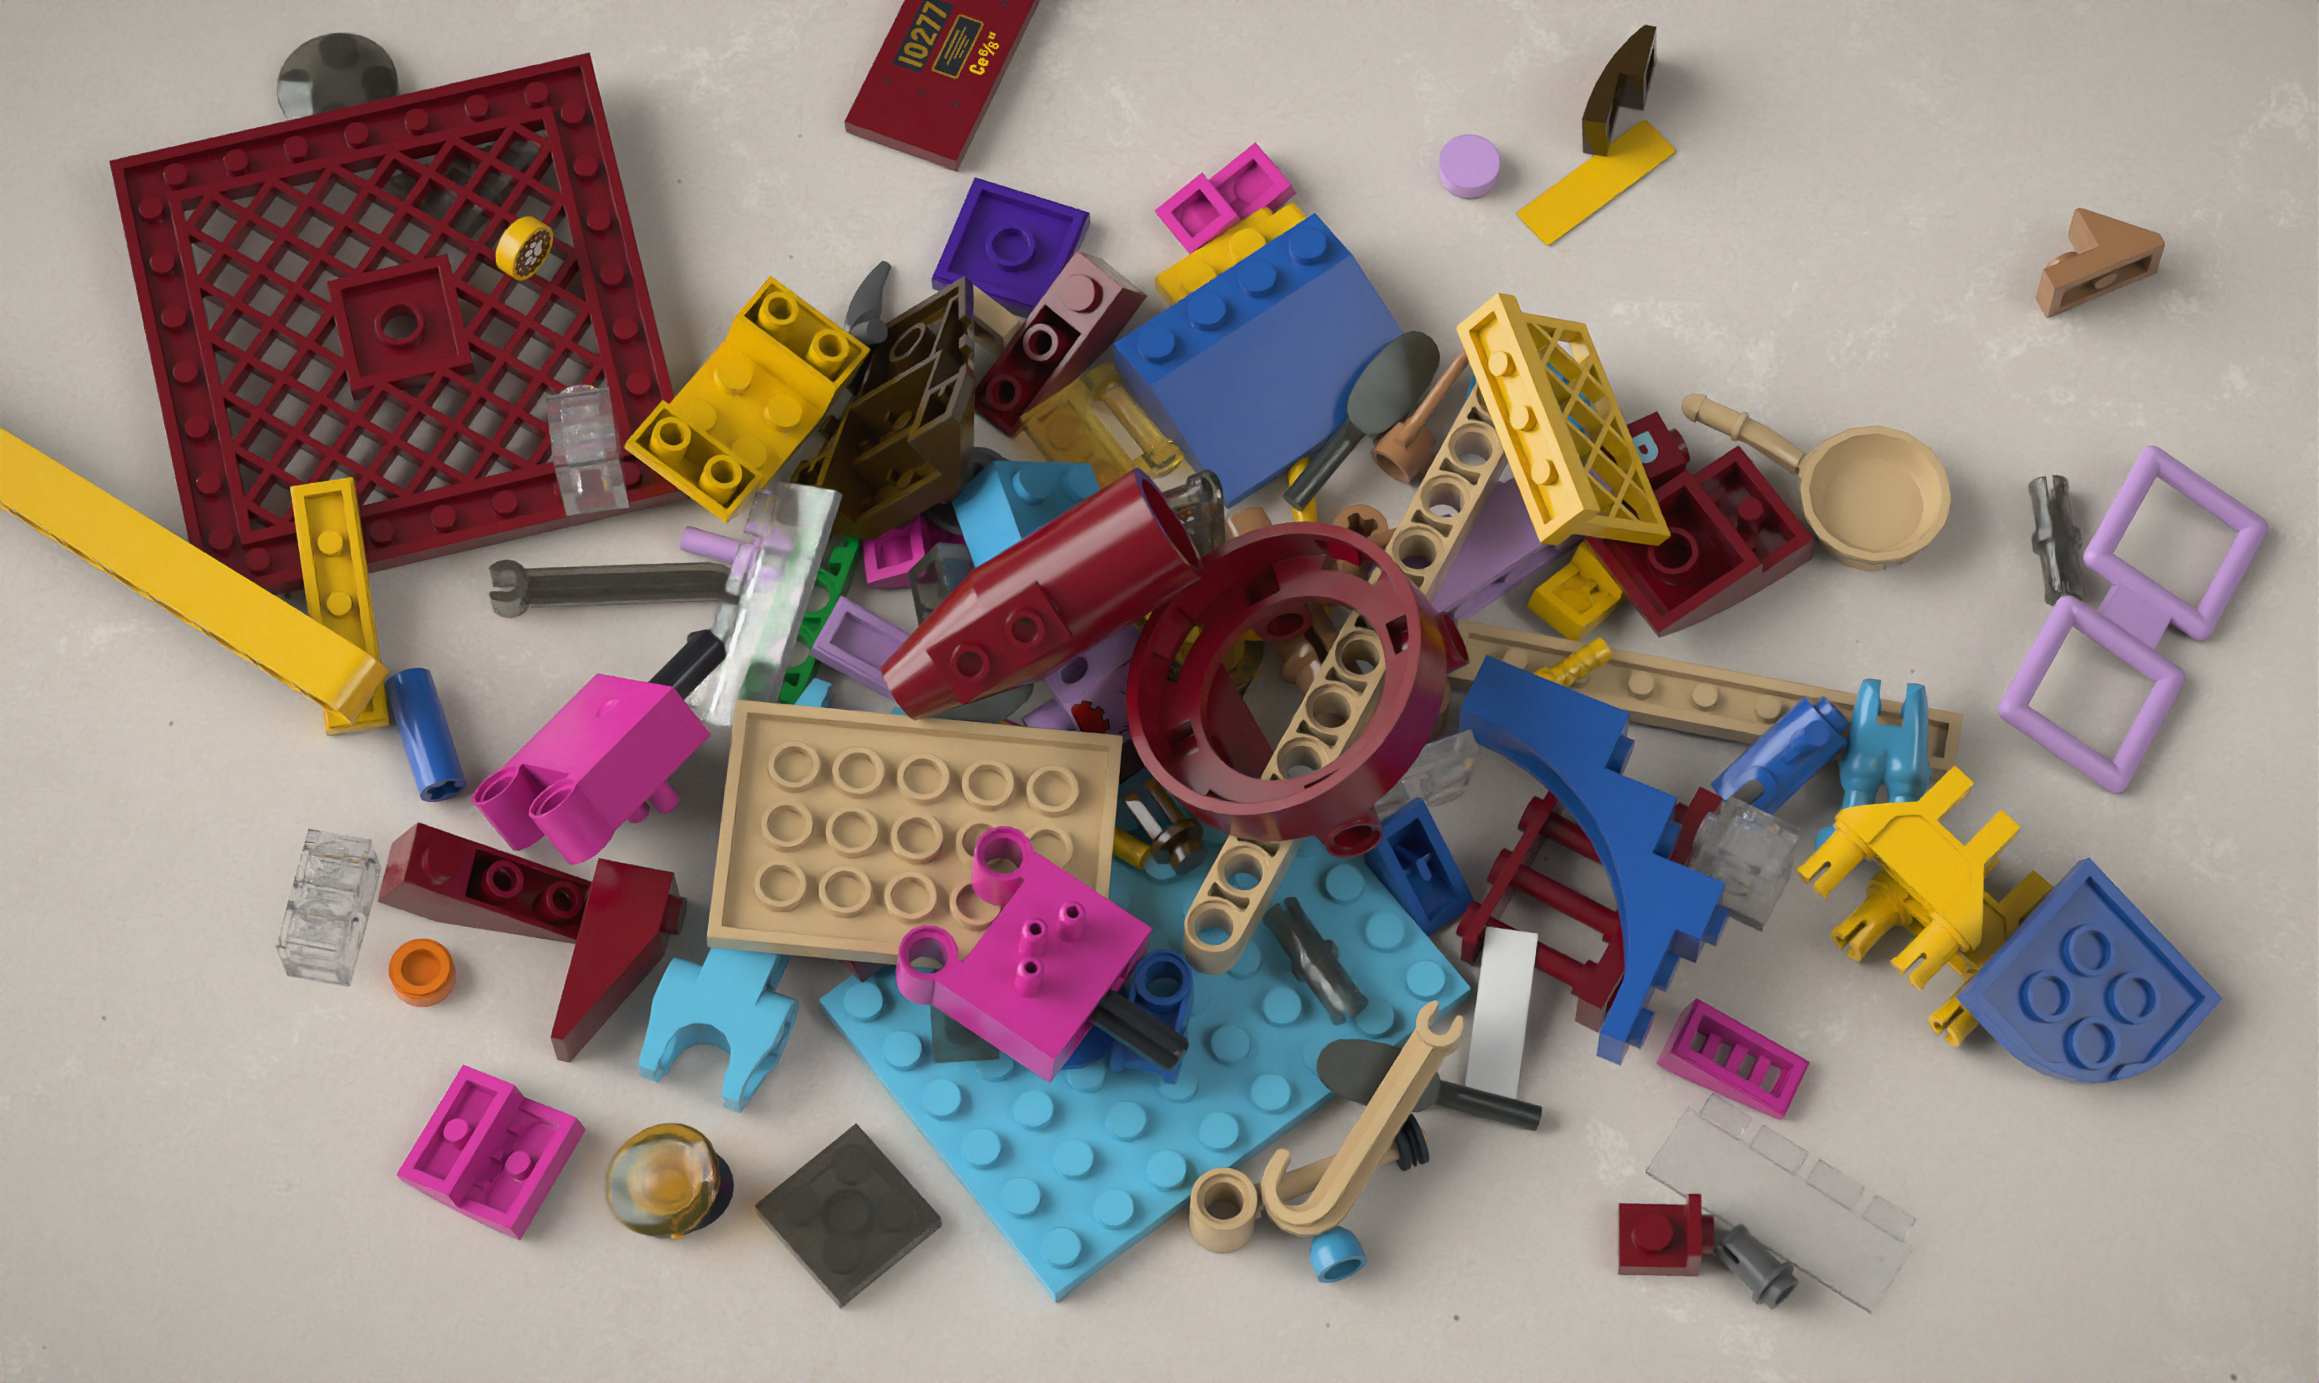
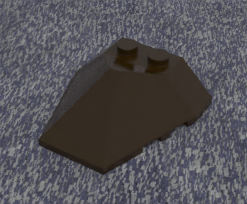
M966 276L887 322L888 335L885 341L868 346L871 349L868 356L845 387L853 395L841 416L837 419L833 415H828L818 430L826 438L824 445L815 458L810 461L806 459L800 461L791 476L776 517L784 526L872 541L893 528L898 530L906 528L921 512L937 503L945 505L961 493L967 483L965 473L974 449L973 283Z

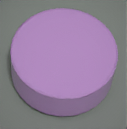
M1467 134L1451 139L1443 147L1439 157V178L1443 186L1450 193L1462 198H1477L1490 192L1497 184L1500 174V155L1497 148L1489 140L1478 135Z

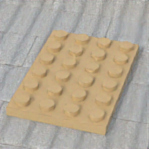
M736 699L707 931V947L897 965L899 946L903 937L914 928L929 925L946 930L954 938L958 947V960L963 962L1005 907L983 901L975 893L971 884L974 851L979 837L987 830L997 826H1011L1022 831L1029 838L1035 852L1108 899L1123 736L929 717L914 721L907 715ZM996 858L986 863L990 869L1000 874H1008L1018 869L1012 861L1005 858ZM920 957L911 962V965L914 967L943 968L937 960L931 957Z

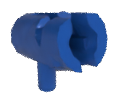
M1804 696L1711 782V786L1718 796L1723 798L1724 803L1750 780H1757L1764 787V791L1741 811L1739 818L1755 831L1848 745L1849 741L1843 734V731L1850 723L1825 696L1817 703Z

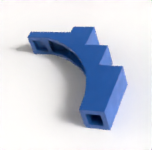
M1486 655L1460 709L1458 735L1502 755L1528 772L1548 789L1577 821L1592 843L1607 873L1620 917L1625 968L1624 980L1599 1034L1596 1056L1621 1066L1629 1046L1641 1049L1648 1036L1655 1012L1648 1010L1647 1007L1655 989L1667 992L1681 957L1696 963L1705 943L1717 946L1731 910L1721 906L1726 883L1669 860L1683 827L1682 824L1674 821L1678 797L1622 775L1635 746V740L1627 737L1630 719L1629 712Z

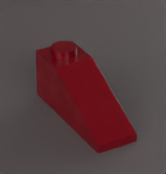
M598 858L550 1036L557 1060L570 1063L665 956L670 934L680 935L686 916L687 898L680 896L674 872Z

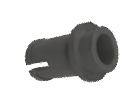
M1743 1224L1734 1227L1722 1238L1720 1242L1725 1247L1718 1245L1713 1251V1256L1721 1260L1754 1292L1751 1299L1756 1305L1764 1302L1770 1309L1776 1308L1791 1295L1799 1283V1280L1792 1275L1793 1265L1789 1261L1781 1264L1748 1232V1229Z

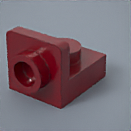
M1688 1193L1686 1204L1619 1203L1617 1211L1618 1275L1698 1276L1702 1254H1713L1714 1215L1702 1214L1701 1193Z

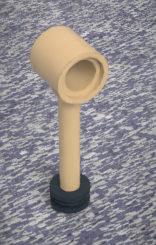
M1412 1113L1378 1167L1396 1161L1402 1171L1411 1169V1163L1417 1167V1161L1421 1165L1429 1162L1427 1135L1424 1129L1420 1128ZM1336 1154L1285 1173L1279 1187L1281 1199L1285 1202L1314 1191ZM1226 1167L1215 1168L1201 1175L1192 1188L1190 1199L1189 1226L1195 1240L1205 1249L1217 1253H1229L1243 1247L1253 1235L1255 1221L1261 1218V1210L1265 1209L1261 1197V1182L1253 1185L1252 1181L1245 1174L1236 1169ZM1227 1201L1237 1206L1240 1213L1232 1219L1220 1220L1212 1217L1206 1208L1214 1202Z

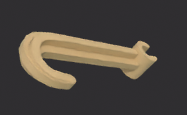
M1438 1001L1429 1002L1421 1008L1416 1018L1414 1032L1305 1203L1290 1205L1281 1199L1279 1187L1291 1161V1155L1285 1148H1280L1274 1153L1267 1164L1261 1180V1197L1269 1218L1279 1228L1299 1237L1319 1236L1335 1229L1348 1215L1446 1056L1454 1053L1460 1046L1463 1038V1016L1457 1015L1450 1030L1443 1035H1437L1429 1028L1438 1017Z

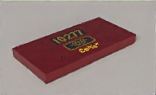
M904 0L844 121L846 132L958 171L1040 0Z

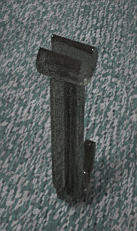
M505 559L489 566L493 587H515L508 592L491 591L489 593L493 612L505 618L518 617L526 612L528 608L721 602L730 610V617L724 625L707 630L718 637L725 646L741 637L751 619L753 604L749 586L738 572L724 564L689 562L524 568L514 560ZM694 631V632L689 633L688 636H687V642H688L698 631Z

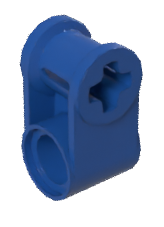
M1158 949L1146 954L1138 962L1134 971L1128 1000L1185 1038L1188 1035V1024L1194 1005L1193 972L1189 962L1181 954L1172 950ZM1159 978H1171L1181 985L1180 990L1168 998L1153 996L1147 988L1154 980ZM1114 1038L1110 1071L1121 1073L1124 1068L1162 1075L1165 1083L1175 1085L1183 1059L1171 1072H1164Z

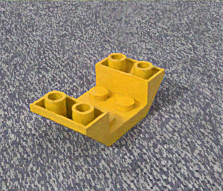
M770 275L737 313L722 344L670 404L664 400L660 402L628 439L624 448L713 515L727 523L751 507L816 430L871 349Z

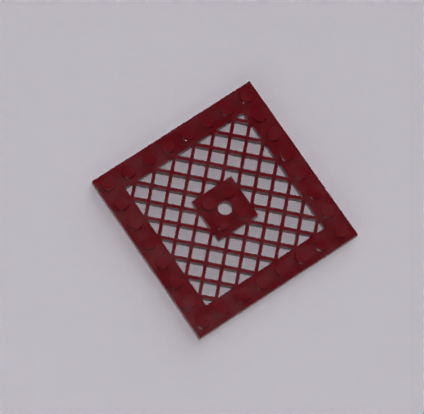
M590 52L109 161L189 543L274 596L305 589L293 504L290 505L282 518L260 506L275 483L290 491L291 486L329 481L336 470L359 481L356 485L368 573L691 499V497L624 448L628 439L660 402L664 400L670 404L674 399V394ZM546 130L547 139L534 132ZM497 141L489 153L475 147L476 145ZM516 142L538 153L525 173L503 162ZM436 155L428 167L414 160ZM456 156L478 167L465 187L443 176ZM552 163L554 164L560 193L539 182ZM376 168L368 181L354 174ZM397 169L418 180L404 201L383 190ZM492 176L515 187L501 207L479 196ZM316 182L307 195L294 188L295 186ZM336 183L358 194L344 214L323 204V201ZM433 189L454 200L441 221L419 210ZM529 195L551 207L541 222L549 226L553 233L566 216L573 247L553 236V243L549 253L564 262L551 281L535 273L526 280H516L497 267L496 252L492 250L505 229H508L512 223L519 219L515 215ZM255 196L247 208L234 202V200ZM276 197L297 207L283 229L262 217ZM372 203L394 214L380 235L359 224V221ZM469 209L491 221L477 241L455 230ZM194 210L187 220L185 211ZM216 210L237 221L222 242L201 231ZM312 217L333 227V230L320 248L298 237ZM409 223L431 234L416 255L395 244ZM252 230L273 241L259 262L238 252V249ZM348 237L370 248L356 269L334 257ZM445 243L467 254L454 274L452 273L448 254L436 256ZM192 244L212 255L199 275ZM288 250L309 261L295 283L274 272ZM384 257L400 264L376 270ZM481 263L503 274V277L490 295L467 284ZM227 264L249 275L234 297L213 286ZM324 270L338 277V279L326 281L331 303L310 292ZM578 270L586 301L565 290ZM518 283L540 295L526 316L504 304ZM264 284L285 295L270 317L249 306ZM458 297L480 309L466 329ZM204 298L224 309L211 329ZM555 303L578 315L564 336L541 324ZM300 304L321 315V318L307 337L285 326ZM397 316H409L418 322L416 330L410 336L403 339H394L384 333L386 324ZM494 317L517 329L503 350L480 338ZM239 318L260 329V332L246 351L224 340ZM591 324L600 356L578 345ZM335 326L343 358L322 346ZM531 337L553 349V352L540 370L517 359ZM275 339L297 350L282 372L261 360ZM471 352L493 363L478 385L463 377L476 373ZM215 353L236 364L223 383L221 382ZM568 358L591 370L577 391L554 379ZM312 359L334 371L319 392L297 381ZM507 372L530 384L516 405L493 394ZM251 373L272 384V387L258 406L236 395ZM604 379L606 380L613 412L591 400ZM347 381L349 382L353 400L365 399L356 413L334 401ZM426 385L417 399L402 391ZM446 386L469 398L455 419L432 408ZM544 392L567 404L553 426L529 414ZM287 394L309 405L295 427L273 416ZM385 400L407 411V414L393 434L370 422ZM483 406L505 418V421L491 440L469 428ZM227 408L248 419L235 439H233ZM581 413L604 425L590 447L567 435ZM324 414L346 426L331 448L309 436ZM422 420L444 432L430 454L407 442ZM520 427L543 439L528 461L505 449ZM263 428L285 440L270 462L248 451ZM361 434L383 446L368 469L346 457ZM617 434H619L621 446L608 448ZM459 441L482 453L467 475L444 463ZM557 447L573 456L548 462ZM299 449L321 460V463L307 483L284 471ZM398 455L420 467L406 489L383 478ZM495 462L512 470L486 477ZM239 463L260 474L246 495ZM434 476L451 484L425 491ZM373 490L389 498L388 500L363 505ZM251 519L267 528L253 531Z

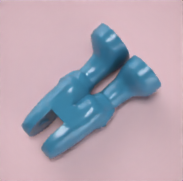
M1863 679L1850 722L1847 738L1849 743L1846 746L1845 753L1842 754V758L1838 761L1842 788L1845 790L1841 810L1848 807L1875 804L1876 794L1881 784L1886 785L1888 803L1917 802L1924 795L1929 783V777L1932 775V769L1928 762V702L1924 685L1907 683L1906 698L1901 707L1900 718H1903L1902 727L1877 724V716H1881L1882 709L1880 700L1881 680ZM1834 823L1819 829L1815 839L1814 852L1836 831L1833 828Z

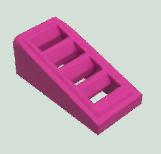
M1696 998L1680 1013L1656 1064L1683 1079L1781 1120L1785 1117L1810 1062ZM1696 1032L1706 1036L1699 1053L1689 1048ZM1721 1043L1731 1047L1723 1066L1713 1061ZM1747 1054L1756 1058L1747 1079L1738 1076L1737 1073ZM1770 1065L1780 1068L1781 1071L1769 1093L1760 1088Z

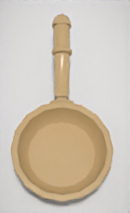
M1690 394L1682 400V412L1690 421L1694 423L1697 421L1729 435L1732 441L1740 440L1766 455L1790 473L1798 475L1801 484L1799 490L1805 519L1817 535L1816 540L1824 552L1845 566L1870 572L1885 570L1886 564L1901 562L1900 565L1915 558L1920 551L1927 548L1945 526L1952 500L1947 471L1930 447L1907 432L1879 425L1849 428L1824 441L1818 449H1812L1807 455L1777 432L1749 418L1747 412L1739 413L1707 399V395Z

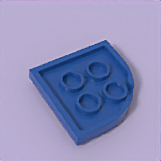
M2090 858L2078 861L1955 997L1994 1039L2020 1062L2051 1078L2081 1084L2106 1083L2130 1078L2159 1065L2187 1040L2223 999Z

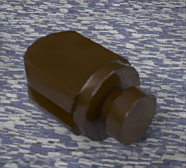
M1153 776L1143 785L1171 827L1163 831L1133 791L1123 797L1122 800L1134 820L1151 841L1150 855L1159 865L1169 863L1176 874L1184 875L1201 865L1208 855V850L1200 841L1204 834L1203 827L1196 819L1185 818L1162 785Z

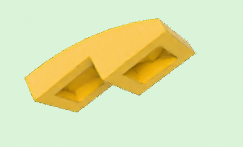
M1583 541L1578 545L1571 562L1534 590L1527 608L1568 640L1579 642L1617 609L1627 597Z

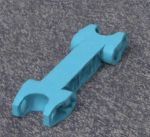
M814 678L794 705L831 708L834 697L830 692L832 684ZM896 706L892 712L888 713L906 715L901 708ZM711 948L703 965L679 956L674 957L668 965L652 999L649 1025L638 1063L641 1077L659 1083L661 1078L667 1075L673 1062L684 1049L697 1044L717 1045L730 1054L729 1066L723 1079L724 1087L721 1093V1097L725 1101L723 1107L741 1113L766 1077L778 1065L795 1025L799 1009L798 1000L775 992L792 955Z

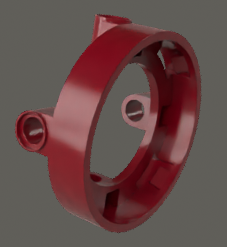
M1309 521L1286 522L1249 531L1227 541L1203 556L1201 560L1205 568L1206 578L1152 611L1136 643L1127 678L1126 709L1132 740L1144 765L1154 778L1179 803L1210 827L1231 836L1256 841H1287L1314 835L1332 856L1349 858L1362 855L1375 848L1381 842L1384 835L1374 804L1398 783L1420 755L1439 715L1444 697L1446 675L1470 663L1466 645L1451 617L1445 611L1438 613L1429 603L1423 592L1388 553L1363 535L1341 526ZM1335 559L1346 561L1359 567L1362 564L1361 560L1375 564L1382 573L1375 586L1359 577L1330 570ZM1309 603L1336 604L1362 615L1372 624L1379 636L1386 666L1385 682L1380 703L1362 735L1347 751L1330 764L1297 778L1262 780L1248 777L1235 771L1225 744L1218 733L1207 723V701L1210 687L1219 665L1230 648L1250 628L1261 639L1268 642H1284L1302 635L1313 623V615ZM1195 626L1202 628L1203 631L1194 642L1185 659L1177 684L1167 681L1169 671L1185 639Z

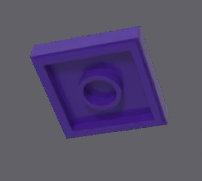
M975 177L932 276V289L940 291L966 276L973 285L1011 314L1027 319L1075 252L1079 251L1090 225V213Z

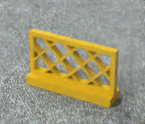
M1497 293L1456 327L1540 543L1559 545L1570 535L1578 534L1659 546L1671 536L1585 323L1521 312L1515 296ZM1557 342H1568L1575 359ZM1548 362L1569 381L1568 386L1546 366ZM1580 392L1594 405L1596 412L1578 396ZM1569 415L1591 435L1589 439L1568 420ZM1601 445L1615 457L1617 465L1600 450ZM1590 469L1612 488L1611 492L1589 473ZM1623 499L1636 510L1640 520L1621 504Z

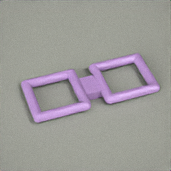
M2157 446L2145 447L2129 472L2083 556L2085 565L2112 583L2111 588L2097 612L2071 595L2062 596L2057 600L1998 705V714L2001 719L2109 792L2121 793L2126 790L2185 683L2183 670L2155 652V647L2169 623L2198 641L2206 640L2211 636L2268 532V524L2265 519ZM2156 477L2238 531L2235 540L2196 609L2113 554ZM2072 626L2156 682L2112 762L2028 706Z

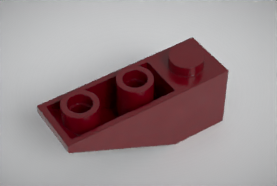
M1076 251L975 388L974 406L1010 436L1016 438L1112 345L1147 295L1103 259Z
M417 822L392 843L377 902L435 922L575 944L592 882Z

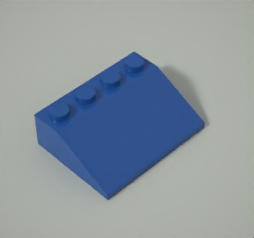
M1314 213L1116 341L1113 345L1120 385L1227 510H1229L1288 471L1297 461L1309 457L1327 443L1347 418L1345 413L1346 402L1361 373L1369 362L1387 344L1403 334V331L1353 255Z

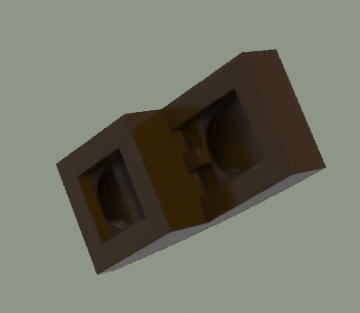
M1643 25L1617 50L1601 73L1588 99L1582 117L1583 153L1607 157L1620 106L1644 110L1657 62L1656 26Z

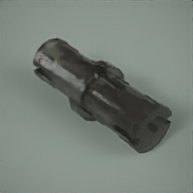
M2052 475V500L2049 499L2046 476L2034 479L2028 485L2036 532L2031 536L2032 549L2035 554L2040 556L2045 588L2044 599L2051 606H2055L2057 600L2061 597L2060 594L2063 593L2062 581L2065 584L2066 595L2074 596L2080 601L2086 596L2077 552L2082 546L2081 530L2073 525L2068 491L2070 488L2069 481L2064 476Z
M1293 896L1284 899L1283 904L1287 908L1285 911L1282 910L1279 903L1275 904L1265 913L1262 922L1265 927L1269 928L1292 961L1290 971L1298 982L1306 981L1330 1016L1333 1025L1338 1026L1347 1022V1018L1344 1015L1346 1011L1352 1019L1355 1018L1367 1007L1369 1001L1360 992L1339 962L1340 950L1333 940L1323 939L1300 906L1301 904L1297 897Z

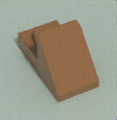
M2077 208L2074 210L2068 232L2069 240L2076 252H2067L2056 257L2043 269L2036 300L2046 318H2049L2156 274L2165 242L2159 233L2087 209Z

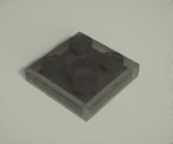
M857 1123L754 1205L759 1218L840 1309L942 1227L941 1217Z

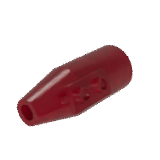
M1136 467L973 569L881 666L883 679L897 704L914 721L1041 681L1205 579L1206 572L1203 562L1188 531L1169 501L1144 471Z

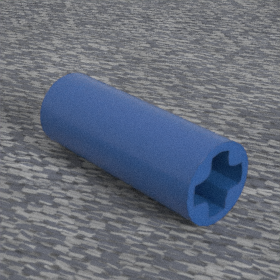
M411 668L393 675L386 681L385 689L420 798L425 802H439L460 794L466 788L467 783L431 672L425 668Z

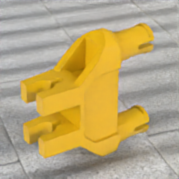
M1956 765L1917 802L1870 804L1842 809L1834 817L1836 822L1833 824V828L1836 831L1802 865L1795 869L1797 875L1808 885L1825 867H1828L1829 869L1813 884L1814 887L1812 888L1818 896L1826 900L1830 896V892L1863 859L1867 861L1873 859L1929 912L1928 918L1931 923L1897 957L1890 961L1897 972L1903 976L1919 959H1924L1909 975L1907 980L1919 991L1926 987L1925 984L1959 950L1964 953L1968 950L1974 951L1981 944L1984 869L2018 836V831L2021 829L2001 809L1965 846L1959 842L1941 822L1971 792L1974 782Z
M1998 856L1984 869V880L1999 866L2000 859ZM1881 870L1867 882V898L1839 926L1834 927L1830 931V936L1841 951L1849 944L1851 948L1847 951L1846 955L1854 961L1860 962L1866 956V952L1894 925L1903 926L1914 937H1917L1931 923L1928 918L1930 913L1885 870ZM2032 870L1999 903L1984 891L1981 944L1974 951L1968 950L1964 953L1959 950L1946 963L1963 978L1965 983L1936 1012L1934 1011L1928 1017V1023L1938 1036L1947 1029L1949 1033L1945 1036L1944 1041L1953 1047L1960 1046L1964 1042V1038L1979 1024L1974 1016L1955 997L2052 891L2053 886L2035 870Z

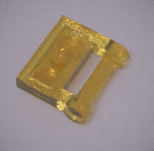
M1111 362L1103 363L1020 417L1022 429L1048 462L1090 463L1100 489L1136 467L1144 471L1152 480L1165 477L1176 470L1185 458L1184 453L1174 440H1165L1123 388L1121 385L1123 377ZM1102 400L1144 453L1132 461L1089 407L1090 403Z

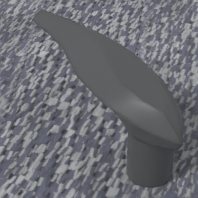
M881 261L861 283L849 305L844 322V330L867 347L882 343L888 335L886 324L880 320L883 289L891 269L890 263L886 261Z

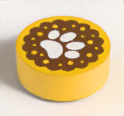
M525 216L516 220L505 231L496 250L497 267L518 281L531 277L542 266L551 250L553 243L552 229L533 216Z

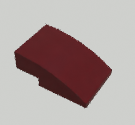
M1739 445L1696 474L1692 475L1687 469L1653 492L1671 535L1659 546L1592 536L1584 537L1586 546L1658 638L1681 631L1721 613L1785 577L1813 559L1814 544L1813 537ZM1629 507L1628 510L1640 520L1636 510Z

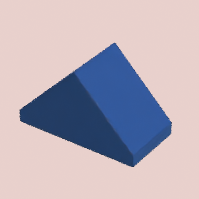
M1416 797L1380 822L1384 833L1383 839L1375 848L1364 853V863L1428 937L1466 911L1474 898L1424 800Z

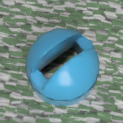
M1337 1226L1335 1229L1315 1236L1310 1248V1262L1321 1283L1343 1280L1361 1270L1367 1263V1257L1360 1241L1352 1231Z

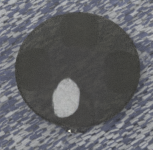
M329 33L303 43L286 59L277 79L278 102L288 120L400 95L397 71L389 54L373 40L353 33Z

